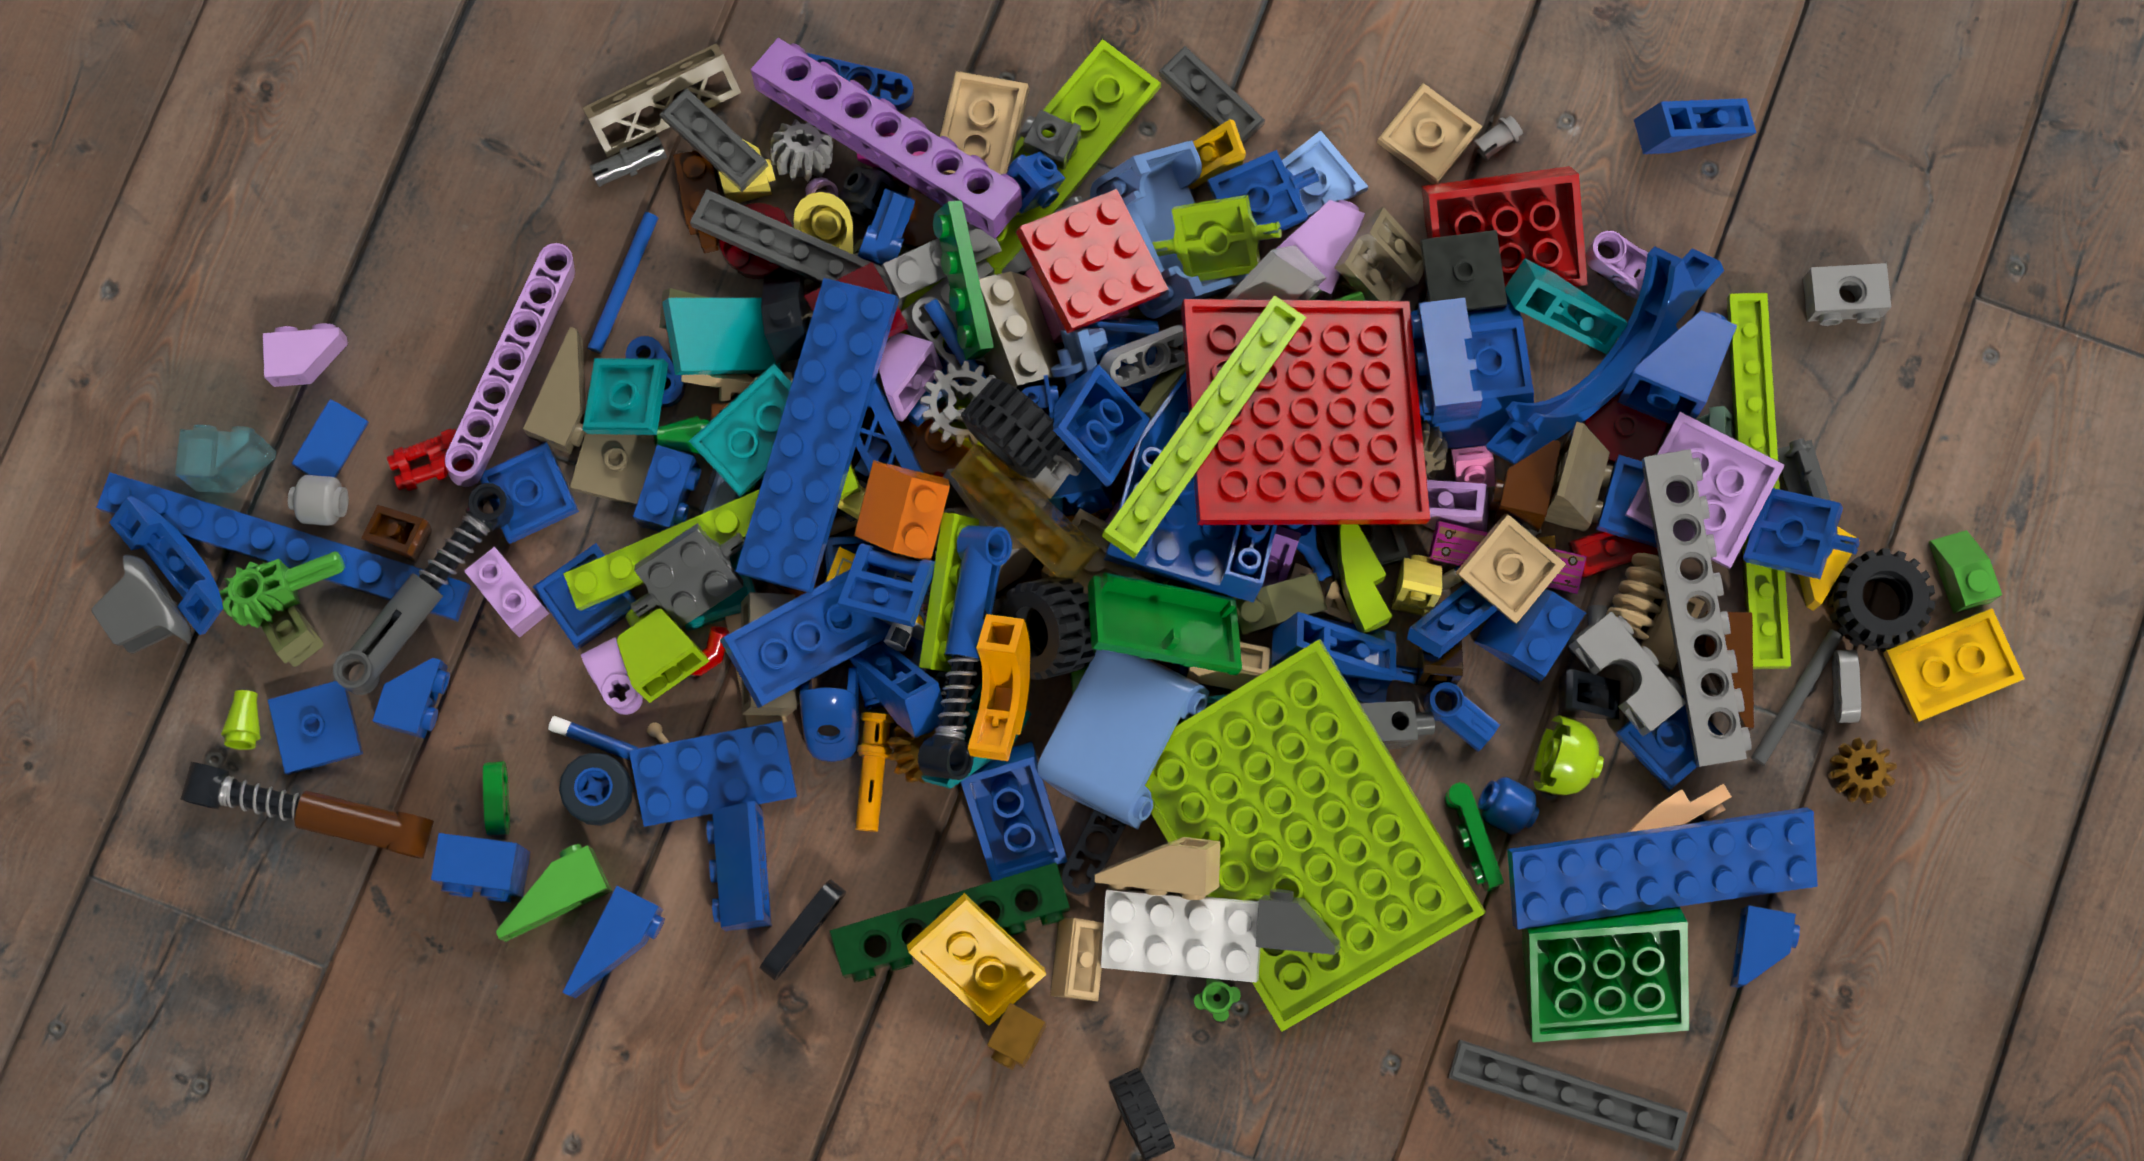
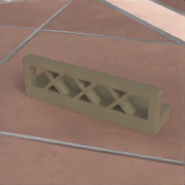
M717 44L711 45L583 107L607 158L620 152L619 149L628 148L670 128L661 118L660 114L672 103L675 93L687 88L690 92L695 93L694 95L708 108L741 93L727 60ZM723 71L729 87L716 93L705 90L708 77ZM699 82L697 87L692 86L693 84ZM665 98L664 103L658 102ZM648 106L661 109L657 122L650 125L637 122L642 109ZM632 114L631 119L625 118ZM615 122L627 125L624 137L609 144L602 128ZM634 128L640 129L633 133Z

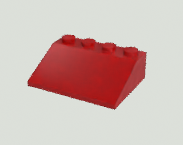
M1570 166L1421 186L1427 239L1497 230L1505 287L1524 259L1557 274L1575 287L1588 285L1579 173Z

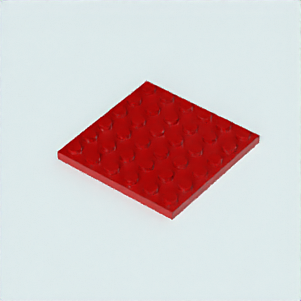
M1183 300L1181 313L1189 413L1271 300ZM1282 300L1304 315L1306 319L1193 476L1197 525L1427 524L1430 520L1410 301Z

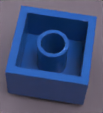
M439 833L431 880L442 885L441 891L449 892V895L472 898L473 891L480 892V896L487 897V900L511 903L512 896L523 898L530 851L513 842Z

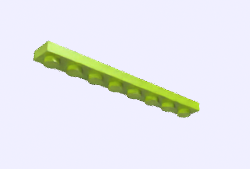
M1275 295L1107 526L1102 534L1103 538L1135 559L1306 319L1304 315Z
M850 464L840 500L862 491L852 464ZM760 489L563 573L576 609L582 611L645 584L634 571L635 564L697 523L709 538L715 540L720 545L737 533H740L742 538L744 537L745 539Z

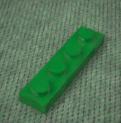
M962 200L948 201L934 213L933 230L935 236L940 240L942 250L941 267L944 274L948 277L950 286L949 304L956 314L958 344L964 351L965 360L980 359L994 348L963 203Z

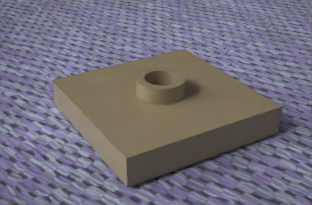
M585 433L570 489L637 506L656 450L654 435Z

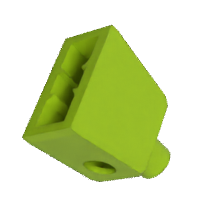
M662 608L656 609L650 614L646 612L641 617H638L633 609L626 614V620L630 628L618 636L617 644L632 687L649 703L709 662L708 657Z

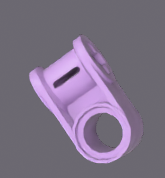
M1601 232L1587 249L1586 261L1588 266L1612 282L1623 293L1638 299L1644 279L1648 252L1638 248L1617 232ZM1606 245L1610 247L1614 253V258L1606 259L1599 254L1598 246ZM1638 269H1640V273L1635 278L1634 274Z
M616 637L581 654L584 665L597 685L604 701L619 714L629 715L640 708L643 703V697L630 683ZM624 687L627 690L625 692L627 699L621 702L618 699L620 696L618 690Z

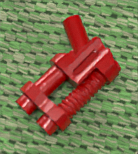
M455 428L442 431L440 436H434V438L416 443V445L409 446L408 448L399 447L394 449V454L387 456L391 470L400 469L401 474L394 476L399 491L407 488L410 492L418 489V484L435 477L438 480L447 477L448 471L445 464V456L456 433ZM428 454L431 463L412 470L409 461L416 460V458L419 459V457ZM461 459L455 464L454 468L457 471L464 472L471 469L473 464L468 459Z

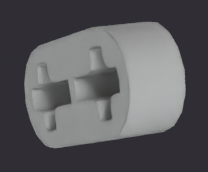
M1835 650L1832 659L1835 719L1837 723H1858L1861 717L1858 653L1856 650Z

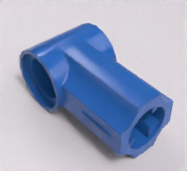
M885 188L872 226H868L857 256L880 266L897 258L904 241L902 235L909 222L916 199Z
M1443 682L1436 685L1424 698L1423 707L1425 712H1432L1435 721L1443 723L1477 752L1485 746L1500 726L1499 723L1463 695L1462 690L1453 683ZM1437 693H1445L1451 698L1452 708L1450 711H1443L1437 707L1435 703Z

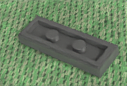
M1186 46L1159 70V76L1215 128L1229 119L1234 120L1243 145L1265 124L1263 117Z
M687 88L660 114L661 118L741 192L768 167V163Z

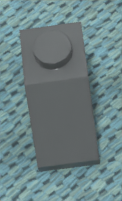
M1272 889L1270 890V895H1264L1259 899L1256 947L1335 955L1340 950L1341 941L1304 898L1294 897L1293 891Z

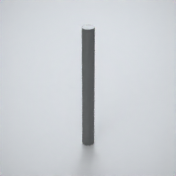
M1832 629L1828 631L1756 748L1751 759L1757 764L1765 766L1840 644L1843 636Z

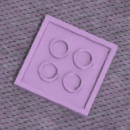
M1679 412L1657 455L1691 449L1692 458L1699 457L1703 480L1697 481L1699 497L1706 496L1710 519H1704L1706 535L1713 534L1717 552V557H1713L1711 560L1730 569L1785 465ZM1644 479L1625 516L1654 530ZM1674 482L1667 485L1666 495L1672 502L1681 503L1687 498V490L1681 483ZM1682 520L1674 524L1673 533L1680 541H1690L1694 536V528L1689 522Z

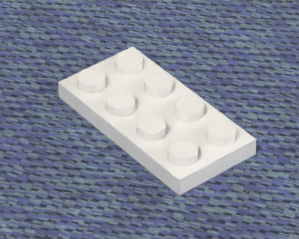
M1108 888L1105 895L1101 968L1256 983L1259 979L1261 949L1256 947L1259 901L1205 897L1202 900L1183 899L1181 894L1149 895L1145 891H1116Z

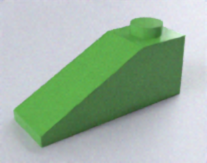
M575 844L559 852L560 858L551 862L496 930L498 938L507 942L612 892L594 850L588 845L582 848L581 844Z

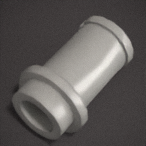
M1512 116L1506 119L1501 117L1498 119V125L1479 139L1473 141L1474 147H1479L1477 152L1485 161H1488L1511 142L1515 144L1519 142V136L1523 134V131Z

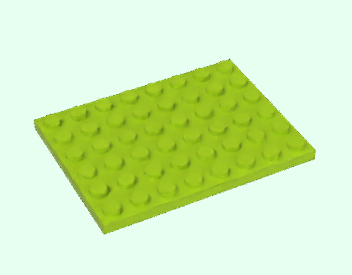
M1321 639L1177 725L1145 784L1150 790L1151 799L1153 800L1151 814L1168 843L1182 837L1220 841L1219 888L1205 897L1259 901L1264 895H1270V890L1272 889L1290 890L1294 892L1295 898H1304L1341 941L1340 950L1335 955L1270 948L1260 949L1259 979L1256 983H1252L1281 1032L1486 912Z

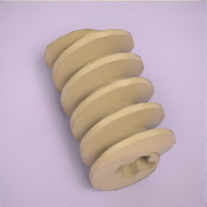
M1637 553L1632 557V563L1635 567H1629L1626 570L1625 576L1628 580L1621 581L1619 585V590L1622 594L1614 595L1612 602L1615 607L1609 608L1606 615L1612 611L1616 617L1622 616L1634 631L1632 636L1646 640L1649 636L1641 630V627L1655 626V622L1647 616L1648 612L1660 614L1662 609L1654 603V600H1666L1665 592L1660 589L1661 585L1664 584L1659 557L1653 554Z

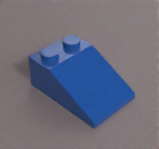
M1098 364L1066 387L1054 406L1053 431L1099 480L1108 487L1115 480L1148 425L1150 418Z
M1032 741L1012 747L1009 761L993 759L961 781L992 881L1055 862L1057 865L1068 862L1045 782L1038 775L1039 762Z

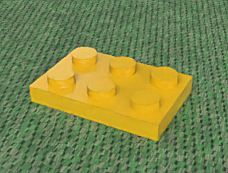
M1993 608L1886 650L1883 653L1915 724L2025 679Z
M965 893L907 945L908 952L988 1026L1006 1011L1010 1003L1014 1004L1046 975L1045 968Z

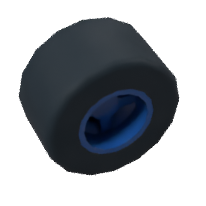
M589 753L578 756L567 765L560 779L559 793L562 804L571 815L586 824L602 826L615 822L625 814L632 802L633 785L629 773L617 760L606 754Z

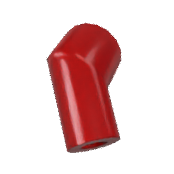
M712 626L710 628L707 646L702 650L708 657L709 662L691 675L702 676L722 662L725 648L720 639L729 634L728 629L720 626Z

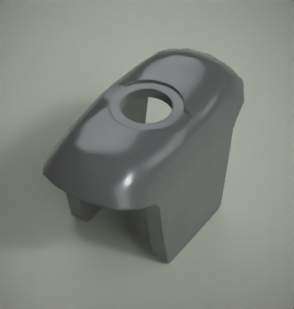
M124 555L123 565L125 574L123 578L91 609L110 640L117 646L123 645L126 651L131 654L172 635H176L190 644L192 633L189 622L177 608L176 602L172 600L167 589L159 581L151 567L141 558Z

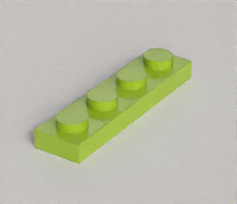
M943 512L919 668L951 672L952 666L949 665L948 660L953 657L946 655L945 649L962 561L957 551V539L964 527L968 525L979 526V519Z

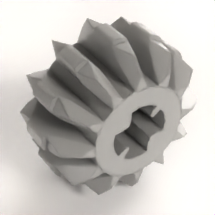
M795 118L792 126L782 123L778 132H774L771 138L770 159L772 160V165L777 166L779 175L789 173L792 182L797 177H803L809 182L812 175L822 177L825 169L830 168L833 159L832 137L826 135V133L808 122L800 124Z

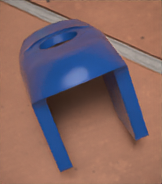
M857 667L849 668L847 690L837 688L813 689L812 679L800 686L799 699L806 748L813 758L827 762L842 761L851 757L857 750L859 741V685ZM832 725L837 727L840 732L834 736H824L817 730L821 726Z

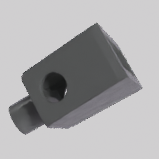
M1413 701L1360 703L1388 750L1405 748L1417 741L1418 736L1433 735L1435 732L1433 713L1415 712Z

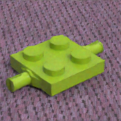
M1248 195L1173 207L1172 215L1175 225L1173 239L1153 241L1152 244L1154 249H1156L1158 257L1177 254L1185 275L1190 277L1198 276L1200 281L1249 274L1261 261L1259 254L1260 240L1281 238L1282 233L1281 229H1279L1281 227L1279 221L1257 225L1251 213Z

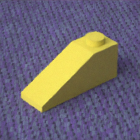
M1411 555V559L1404 558L1400 565L1391 609L1425 616L1430 612L1441 596L1442 566L1433 564L1434 559H1430L1427 556Z

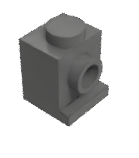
M1040 109L1036 118L1029 116L1026 119L1020 136L1025 138L1023 141L1024 151L1031 155L1041 151L1045 156L1053 160L1056 167L1065 170L1081 139V126L1076 123L1066 122ZM1046 129L1055 135L1051 138H1046L1042 135V132Z

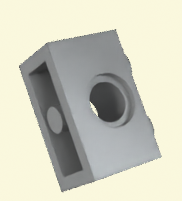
M1887 263L1811 267L1803 277L1807 322L1819 321V324L1822 326H1832L1840 324L1846 319H1857V323L1869 324L1880 321V318L1891 308ZM1839 290L1850 291L1855 297V302H1845L1840 297Z

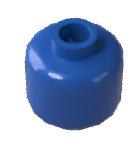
M1502 777L1496 782L1490 781L1483 789L1478 801V808L1481 809L1483 820L1511 835L1519 833L1525 827H1532L1539 814V808L1536 807L1535 792L1508 777Z

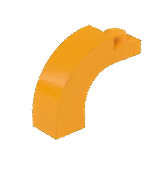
M986 614L976 647L982 665V692L968 751L970 756L1009 761L1015 735L1021 734L1027 706L1030 681L1029 635L1025 619Z

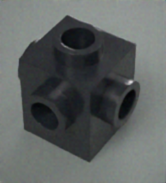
M856 166L855 170L846 178L838 198L843 200L849 207L848 209L852 217L866 223L868 219L874 220L885 188L902 194H906V191L892 180L893 177L884 169L874 166L872 169Z

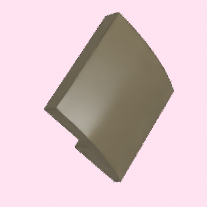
M1384 207L1378 209L1364 224L1334 267L1357 292L1361 291L1363 293L1365 301H1400L1406 289L1417 285L1424 273L1421 247Z

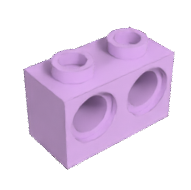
M495 547L464 570L518 637H521L549 614Z

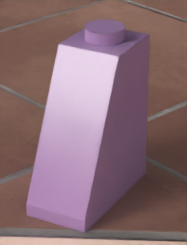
M1329 200L1276 248L1296 245L1326 277L1318 286L1321 292L1315 298L1316 300H1331L1341 277V274L1334 267L1349 243L1359 232L1363 223L1365 213L1359 211L1355 204L1345 200H1339L1338 202Z

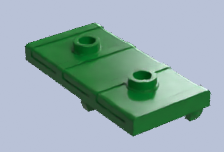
M1104 573L1101 577L1093 576L1089 581L1088 599L1092 649L1107 650L1144 659L1149 658L1181 664L1187 667L1219 671L1235 676L1242 670L1235 598L1110 573Z

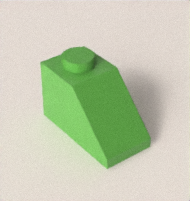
M1967 530L1929 541L1953 614L1990 604L2002 596L1990 558Z

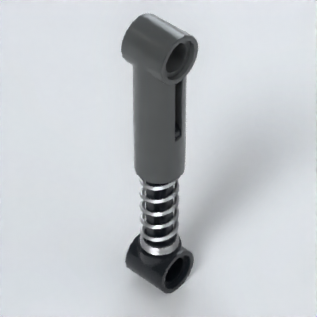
M484 483L472 490L469 496L466 516L462 518V525L459 528L453 529V536L445 539L446 544L442 549H436L437 555L433 560H428V567L425 570H419L420 577L412 573L350 651L344 652L337 657L333 664V675L339 685L355 695H365L372 692L380 681V674L442 599L443 595L438 590L443 584H448L447 579L451 574H457L455 569L460 563H465V556L468 553H474V545L477 542H482L481 537L488 535L487 532H493L495 529L504 527L510 522L513 517L514 506L511 499L499 486L493 483ZM499 499V507L495 512L490 514L483 513V507L488 500ZM363 664L365 668L363 676L357 681H350L349 673L351 669L356 665Z

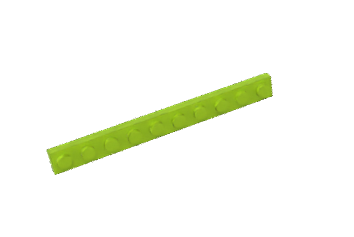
M1729 294L1727 297L1728 321L1737 325L1730 342L1735 440L1778 461L1768 294ZM1778 477L1773 488L1780 490V483ZM1748 536L1742 546V557L1749 540ZM1743 558L1746 612H1752L1753 669H1788L1791 667L1785 571L1746 563Z

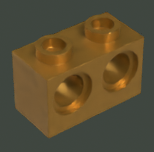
M1010 1003L987 1044L988 1048L994 1051L991 1058L1011 1070L1014 1069L1016 1064L1024 1068L1046 1028L1045 1021Z

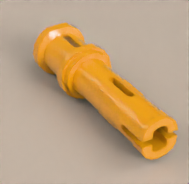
M863 712L860 717L864 721L862 744L857 747V752L862 757L855 830L878 832L885 759L892 753V749L886 742L890 739L891 724L895 723V720L889 714ZM876 726H878L877 742H875ZM870 781L873 782L871 802L868 801Z

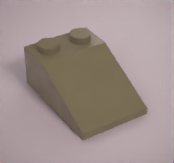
M1575 423L1560 448L1548 511L1544 521L1586 532L1591 522L1598 523L1603 507V501L1597 500L1601 486L1607 488L1613 466L1607 464L1610 452L1583 423Z

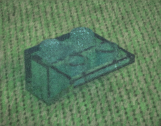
M194 425L193 430L180 429L175 475L196 492L235 493L276 458V450L264 438L255 433V429L236 426L232 427L231 432L217 431L216 427L210 425Z

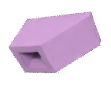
M327 323L313 325L311 330H298L295 327L284 326L275 328L273 333H263L264 378L273 387L312 384L348 345L347 336L339 327L336 328L335 325Z

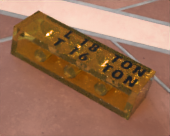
M973 445L950 474L1056 577L1076 578L1099 550L1083 532L1025 477L1006 466L984 446Z

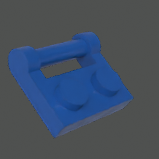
M862 543L856 552L838 605L841 609L914 627L928 586L932 583L935 561L927 559L916 561L875 551L874 546ZM871 566L915 577L913 582L909 583L869 573L867 570Z

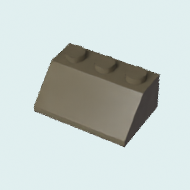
M1012 271L980 278L979 281L994 348L984 355L990 375H994L996 379L1008 382L1021 392L1027 387L1043 385L1044 375H1048L1049 386L1056 385L1058 387L1066 385L1064 376H1052L1051 367L1060 364V359L1030 278Z

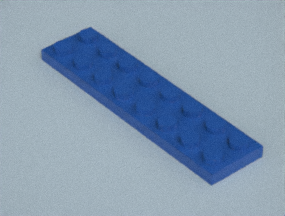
M823 278L735 572L738 574L808 593L813 592L898 306L899 298L896 295Z
M1808 807L1507 849L1512 921L1516 929L1818 887L1814 811Z

